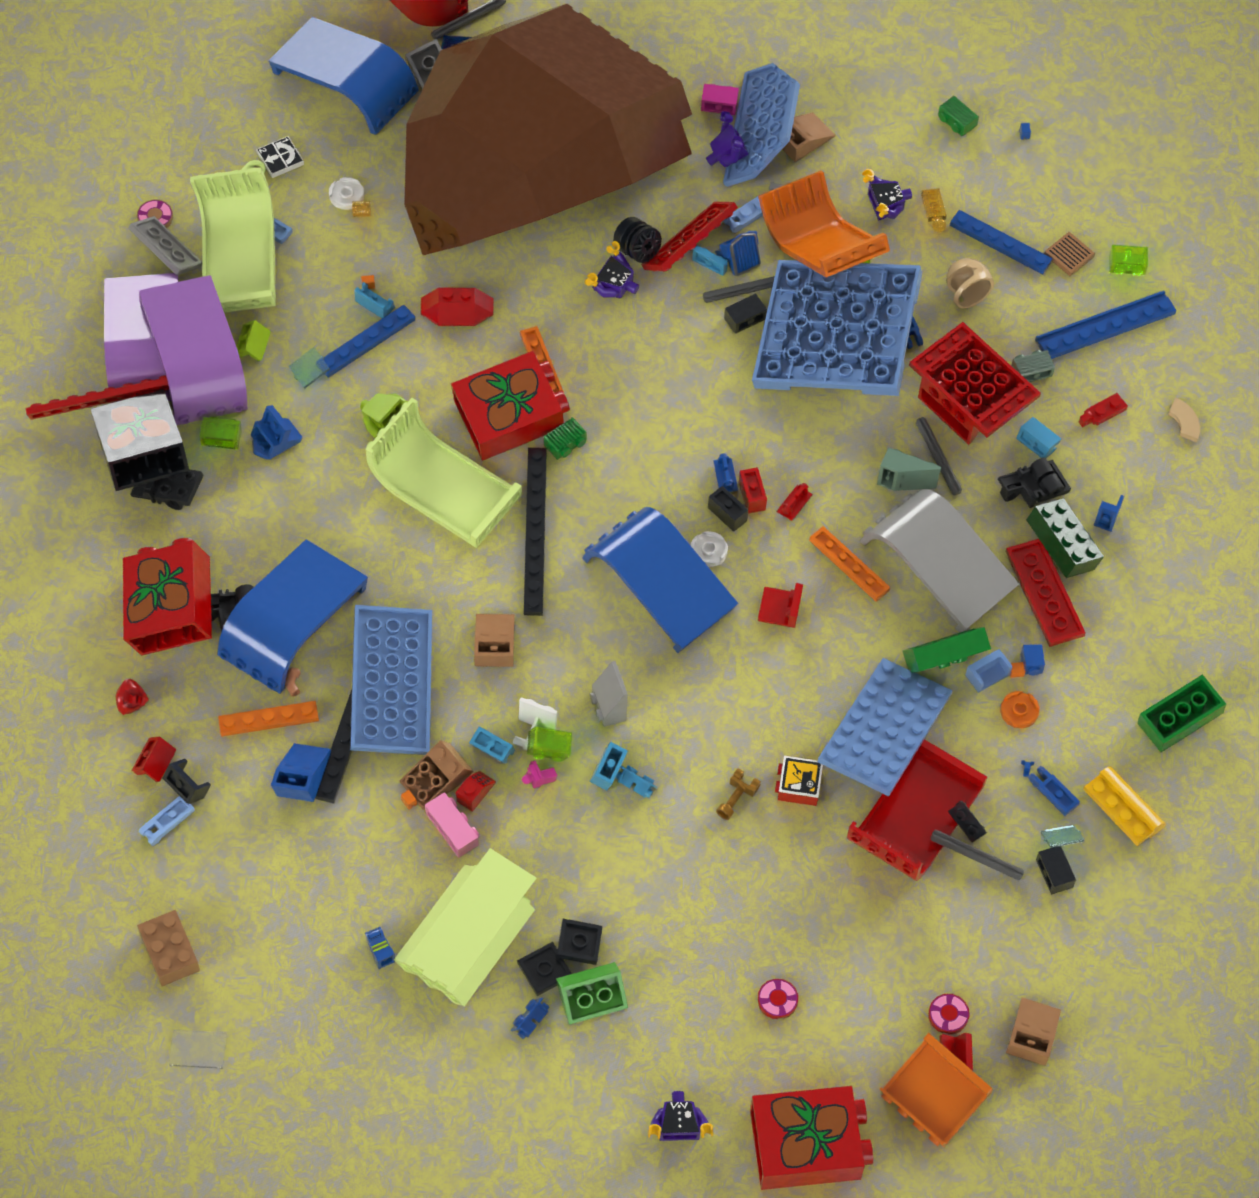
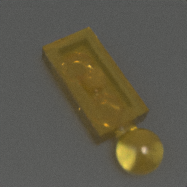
M940 189L922 190L921 196L928 222L933 221L932 228L935 232H943L946 229L945 220L947 215Z

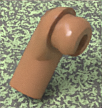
M293 667L288 669L285 686L292 697L300 693L295 680L301 674L298 668Z

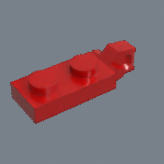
M1115 393L1087 408L1084 414L1080 416L1078 423L1082 428L1090 423L1099 425L1126 411L1128 405L1118 393Z

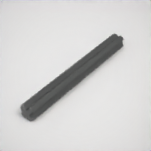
M491 0L431 32L434 40L439 39L504 5L506 0Z
M775 276L704 292L703 299L705 303L769 289L773 287Z
M918 418L916 425L937 466L941 467V473L952 495L960 494L962 488L926 418Z
M938 830L932 832L930 838L932 841L1007 876L1020 880L1024 874L1023 869Z

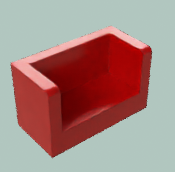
M758 467L740 470L738 483L745 507L748 509V514L766 510L767 496Z

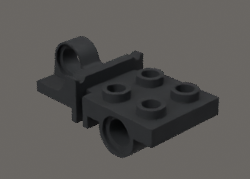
M1040 458L1034 461L1028 468L1027 466H1024L1023 469L1020 467L1016 472L1000 476L997 479L1002 486L1000 494L1005 502L1011 501L1021 494L1029 508L1034 507L1036 502L1040 503L1067 494L1071 490L1053 460L1047 461L1046 458Z
M189 469L190 471L134 486L130 495L136 498L151 500L152 503H156V501L158 504L165 502L172 509L182 510L183 506H190L204 475L201 471Z
M241 585L235 589V592H229V589H226L225 594L222 593V590H219V593L211 594V620L214 621L218 617L221 632L235 606L254 588L252 585Z

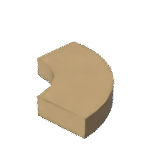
M1175 397L1168 415L1178 422L1180 427L1179 436L1197 442L1200 435L1198 417L1188 404Z

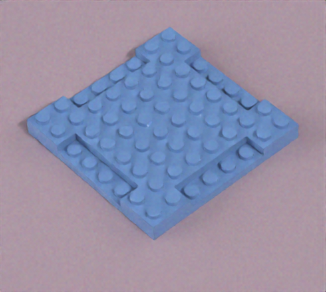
M778 260L752 378L754 388L791 390V386L851 389L861 390L862 394L899 396L905 367L904 357L922 279L921 266L860 263L826 278L799 261Z

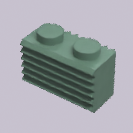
M1036 350L1026 356L1023 354L1018 355L1013 359L1011 365L1029 382L1052 377L1055 370V365L1048 350Z

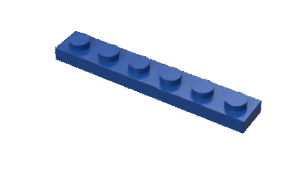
M958 210L950 221L951 227L1042 275L1052 262L1051 257L961 210Z
M402 305L317 361V367L329 378L415 321V315L405 305Z

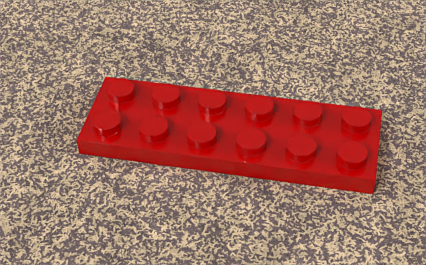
M713 202L666 242L652 260L642 263L643 269L663 272L671 269L672 264L681 260L687 251L694 249L700 240L709 236L708 233L718 228L723 220L733 215V212L738 208L736 203Z
M1039 539L1006 548L1005 552L1049 647L1085 637L1086 632L1042 542Z

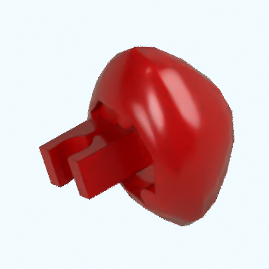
M131 678L124 680L116 692V705L122 715L138 710L149 701L143 688Z

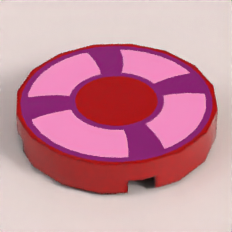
M784 979L767 981L758 992L760 1010L772 1019L789 1017L798 1006L796 988Z
M954 994L937 996L931 1002L928 1013L931 1025L938 1032L948 1034L961 1032L966 1027L970 1017L966 1002Z

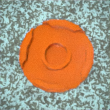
M1015 691L1005 696L1001 703L1000 713L1008 725L1022 729L1030 727L1036 722L1040 707L1033 695L1023 693V691Z

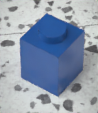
M1042 644L1023 645L1020 655L1021 662L1024 663L1025 674L1031 676L1042 674L1045 667Z

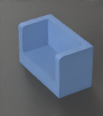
M998 649L969 665L965 676L979 693L1010 676L1012 665L1002 651Z

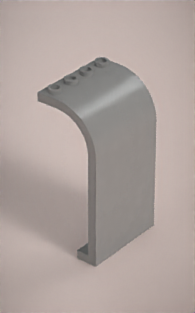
M921 489L914 495L911 493L902 500L904 503L901 506L897 504L889 510L891 514L888 517L883 515L876 521L877 526L874 528L872 526L868 527L863 532L864 536L860 542L865 546L872 539H878L894 549L959 626L955 629L960 633L1017 587L1019 583L945 498L934 491Z

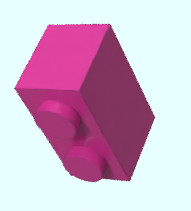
M704 84L701 111L713 113L726 111L730 115H735L739 88Z

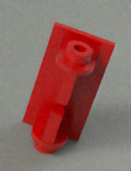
M806 483L797 485L776 512L793 521L813 495L808 491L809 486Z

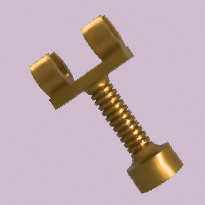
M739 768L730 778V784L736 787V790L727 803L721 804L716 810L717 814L725 820H729L733 815L734 811L732 808L743 792L753 797L761 785V781L756 778L753 779L750 785L741 781L744 771Z

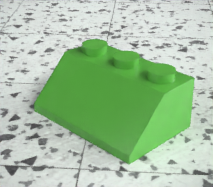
M615 962L556 978L569 1025L628 1008L621 971Z

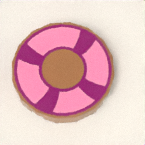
M150 200L139 207L137 220L140 221L155 216L168 228L172 223L173 211L171 206L162 200Z

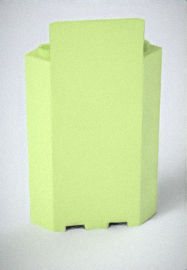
M489 848L477 866H463L395 957L394 961L405 972L418 975L430 988L442 991L453 1003L465 1006L535 911L530 905L531 901L524 895L537 878Z

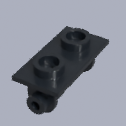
M959 801L953 808L948 810L949 814L971 842L976 841L987 833L984 829L985 827L979 823L966 806V802Z

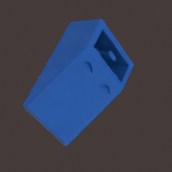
M294 743L276 768L271 783L276 796L314 802L331 749Z

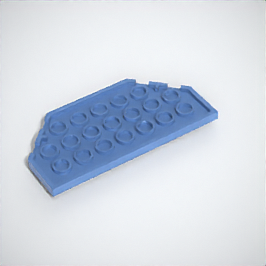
M774 63L747 71L744 74L734 128L741 135L749 154L738 160L737 163L726 167L723 184L726 187L756 178L790 141L800 84Z

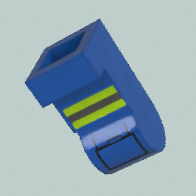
M381 927L366 932L365 937L378 969L394 963L395 954L385 938Z

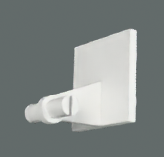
M521 697L519 700V720L532 725L526 740L515 736L513 744L522 746L526 751L529 749L539 753L541 745L533 743L531 740L537 728L555 734L557 711L550 706H543L532 699Z

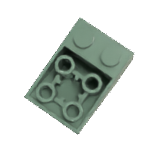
M888 447L880 465L877 485L893 491L936 489L941 467L933 462H926L916 456H910L898 449Z

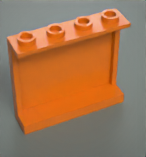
M928 1033L917 1050L884 1088L881 1087L879 1090L883 1093L881 1097L889 1104L894 1102L899 1107L897 1111L903 1117L907 1118L910 1116L914 1120L912 1125L920 1132L927 1131L930 1134L928 1138L937 1147L939 1144L945 1147L993 1092V1088Z

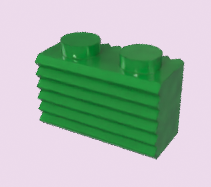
M954 95L939 107L938 116L940 120L946 122L955 133L964 136L978 125L979 116Z
M571 417V419H568V421H565V423L544 436V446L556 460L561 457L565 458L574 448H580L586 443L587 432Z

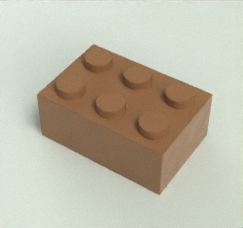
M176 909L137 925L161 986L200 971L198 961Z

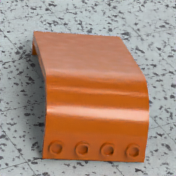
M821 170L758 196L766 226L776 245L785 254L826 278L890 251L885 233L873 236L845 221L839 215L830 198L825 175Z

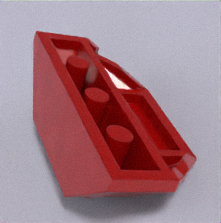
M438 287L421 297V315L438 326H476L488 317L493 316L494 298L477 288Z

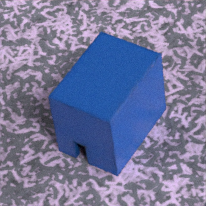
M1021 123L1019 129L1021 139H1024V137L1025 139H1030V123Z

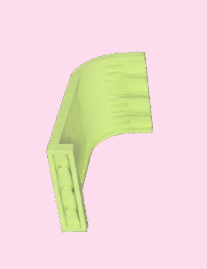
M262 167L190 177V183L197 197L202 221V277L211 275L224 313L276 306L274 214L268 183Z
M411 398L402 405L399 413L391 417L389 424L378 432L374 441H370L365 449L367 463L371 472L388 491L475 548L482 543L522 496L521 485L516 482L513 486L432 434L421 420L418 401L414 398Z

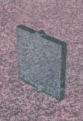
M315 347L289 365L295 375L294 378L299 380L304 389L330 370L324 361L325 358L319 354Z
M1074 825L1041 831L1044 842H1047L1050 848L1084 842L1081 831H1078Z

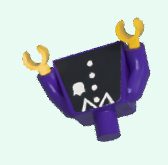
M866 169L862 173L865 176L863 181L865 183L869 182L867 195L878 221L884 218L895 219L904 210L905 200L912 199L911 189L901 190L897 181L880 179L874 176V172L871 169Z
M613 241L611 244L614 249L609 245L607 246V252L614 254V256L609 257L598 275L591 272L585 280V284L587 286L593 285L594 291L603 298H622L626 291L636 294L639 289V284L633 282V269L622 252L618 251L620 249L619 243Z
M683 1091L672 1092V1102H664V1107L658 1109L651 1120L648 1138H650V1135L655 1134L660 1141L699 1140L700 1131L701 1138H704L706 1133L711 1134L712 1137L713 1126L708 1122L700 1108L695 1107L693 1101H685Z

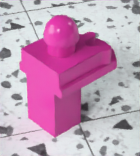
M531 761L529 767H527L526 775L522 777V782L524 784H530L531 782L533 788L541 787V785L556 781L557 773L554 767L540 771L536 761Z

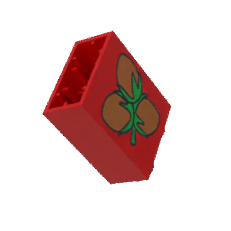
M534 351L451 383L453 401L482 461L547 435L564 423L563 413L570 411L564 392L560 390L554 393L549 384L555 381V376L549 362L546 360L539 363Z
M179 538L174 540L171 546L159 549L144 547L139 549L136 555L123 558V640L143 656L212 638L210 556L194 540Z
M852 1086L752 1096L750 1116L761 1190L861 1180L865 1165L873 1164L871 1140L860 1139L858 1126L867 1124L864 1099L854 1100Z

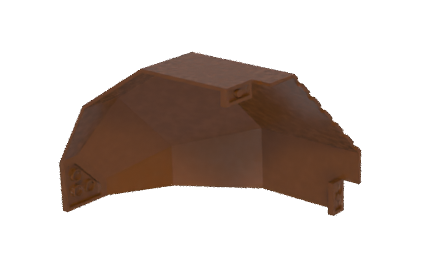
M569 4L560 5L529 17L503 24L441 50L406 124L404 205L422 255L463 246L547 218L634 184L691 155L692 152L681 120L691 116L692 112L681 80L667 74V71L659 65L649 62L647 57L638 51L635 52L630 49L628 44L619 38L616 39L611 36L610 32L600 25L596 26L591 22V19L581 12L577 13L574 11L573 7Z

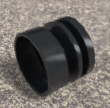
M628 217L617 226L613 241L619 243L620 249L618 251L628 255L636 262L646 263L652 260L659 252L662 238L656 228L646 224L639 218Z

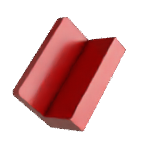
M160 736L149 738L131 771L136 775L146 774L155 782H160L176 752V748Z
M965 1032L956 1037L941 1034L940 1043L973 1071L972 1034Z

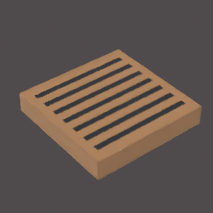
M1070 232L1066 233L1044 252L1045 255L1052 258L1054 264L1069 276L1073 275L1095 256V253Z

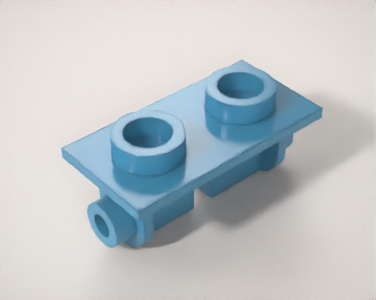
M629 765L626 768L621 766L620 768L624 769L623 772L619 771L616 775L618 782L628 788H631L633 783H636L633 791L644 798L651 797L653 793L652 787L657 789V786L653 785V779L646 775L643 778L638 776V771Z

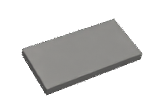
M155 216L129 225L128 229L176 275L201 267L202 261Z

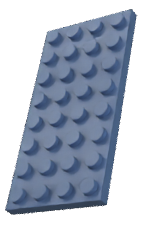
M355 605L350 750L426 755L430 751L432 610Z
M882 658L823 749L817 762L880 793L890 796L951 697L953 690Z

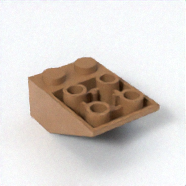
M814 113L795 116L790 141L782 150L796 162L834 138L835 134Z
M476 614L475 666L514 667L515 614Z
M440 740L400 780V783L406 790H410L419 806L424 810L425 804L444 792L448 794L474 771L450 743Z
M1022 997L1006 1054L1046 1066L1054 1042L1061 1009Z

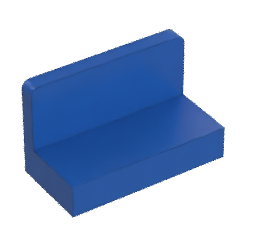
M1123 495L1120 496L1117 506L1104 501L1101 502L1094 526L1112 532L1124 499Z

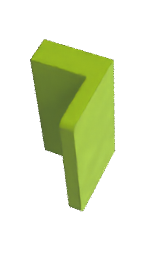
M256 320L243 324L236 346L239 357L250 355L257 361H261L271 331Z

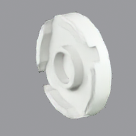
M343 177L331 184L329 199L335 207L350 210L362 203L364 188L358 180L351 177Z
M703 532L695 536L691 542V547L708 567L720 565L727 557L728 545L724 538L716 532Z

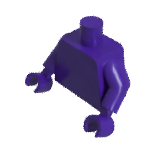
M722 111L720 120L724 123H722L720 134L710 143L713 153L708 155L706 160L711 166L719 161L724 167H728L731 164L737 163L738 160L749 153L739 132L729 124L733 121V116L729 112Z

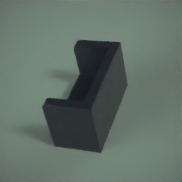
M755 293L726 307L724 319L736 334L765 320L767 308Z
M721 486L709 496L708 509L733 532L747 522L748 509L725 487Z
M184 758L169 764L162 779L187 804H191L204 799L211 784L206 782L197 785L183 771L188 762Z
M1061 845L1039 851L1036 862L1051 895L1073 888L1076 878Z

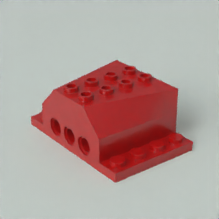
M964 322L960 323L909 363V366L922 377L918 398L968 445L971 444L979 432L988 438L1041 395V392Z

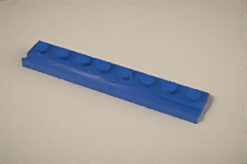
M1163 290L1038 335L1035 341L1038 342L1041 351L1048 350L1051 359L1175 315L1177 310Z

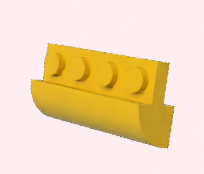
M1111 766L1103 769L1095 779L1084 786L1083 790L1136 846H1139L1146 839L1152 838L1165 828L1166 823Z

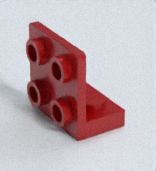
M796 583L795 590L791 589V591L764 587L758 621L795 628L803 584Z

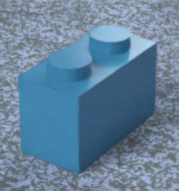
M610 742L605 748L589 782L607 791L612 785L628 750Z

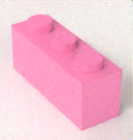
M444 792L425 804V813L458 858L479 846L478 837L480 836L475 827L471 828L469 826L466 815L458 811L454 799L448 797Z

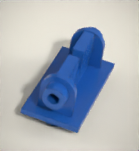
M722 453L719 455L718 460H713L718 487L723 486L729 492L738 491L732 458Z
M542 997L535 1000L532 999L525 1007L527 1009L523 1015L520 1014L513 1021L514 1026L511 1031L518 1030V1035L522 1039L529 1037L537 1027L532 1022V1019L540 1023L549 1012V1006L544 1002L540 1003L543 1000Z

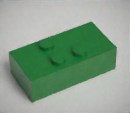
M980 627L902 651L908 670L920 672L939 666V669L951 666L950 662L954 664L968 661V656L991 650L985 627Z
M1202 674L1140 713L1137 723L1161 753L1223 714L1226 702Z

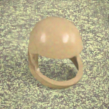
M960 259L954 262L948 269L947 286L949 290L955 293L953 301L960 308H970L979 304L991 293L994 287L991 273L984 264L976 259ZM960 295L963 298V302H959Z

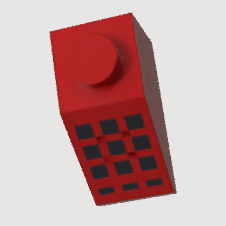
M481 771L468 776L456 791V802L473 812L496 781Z

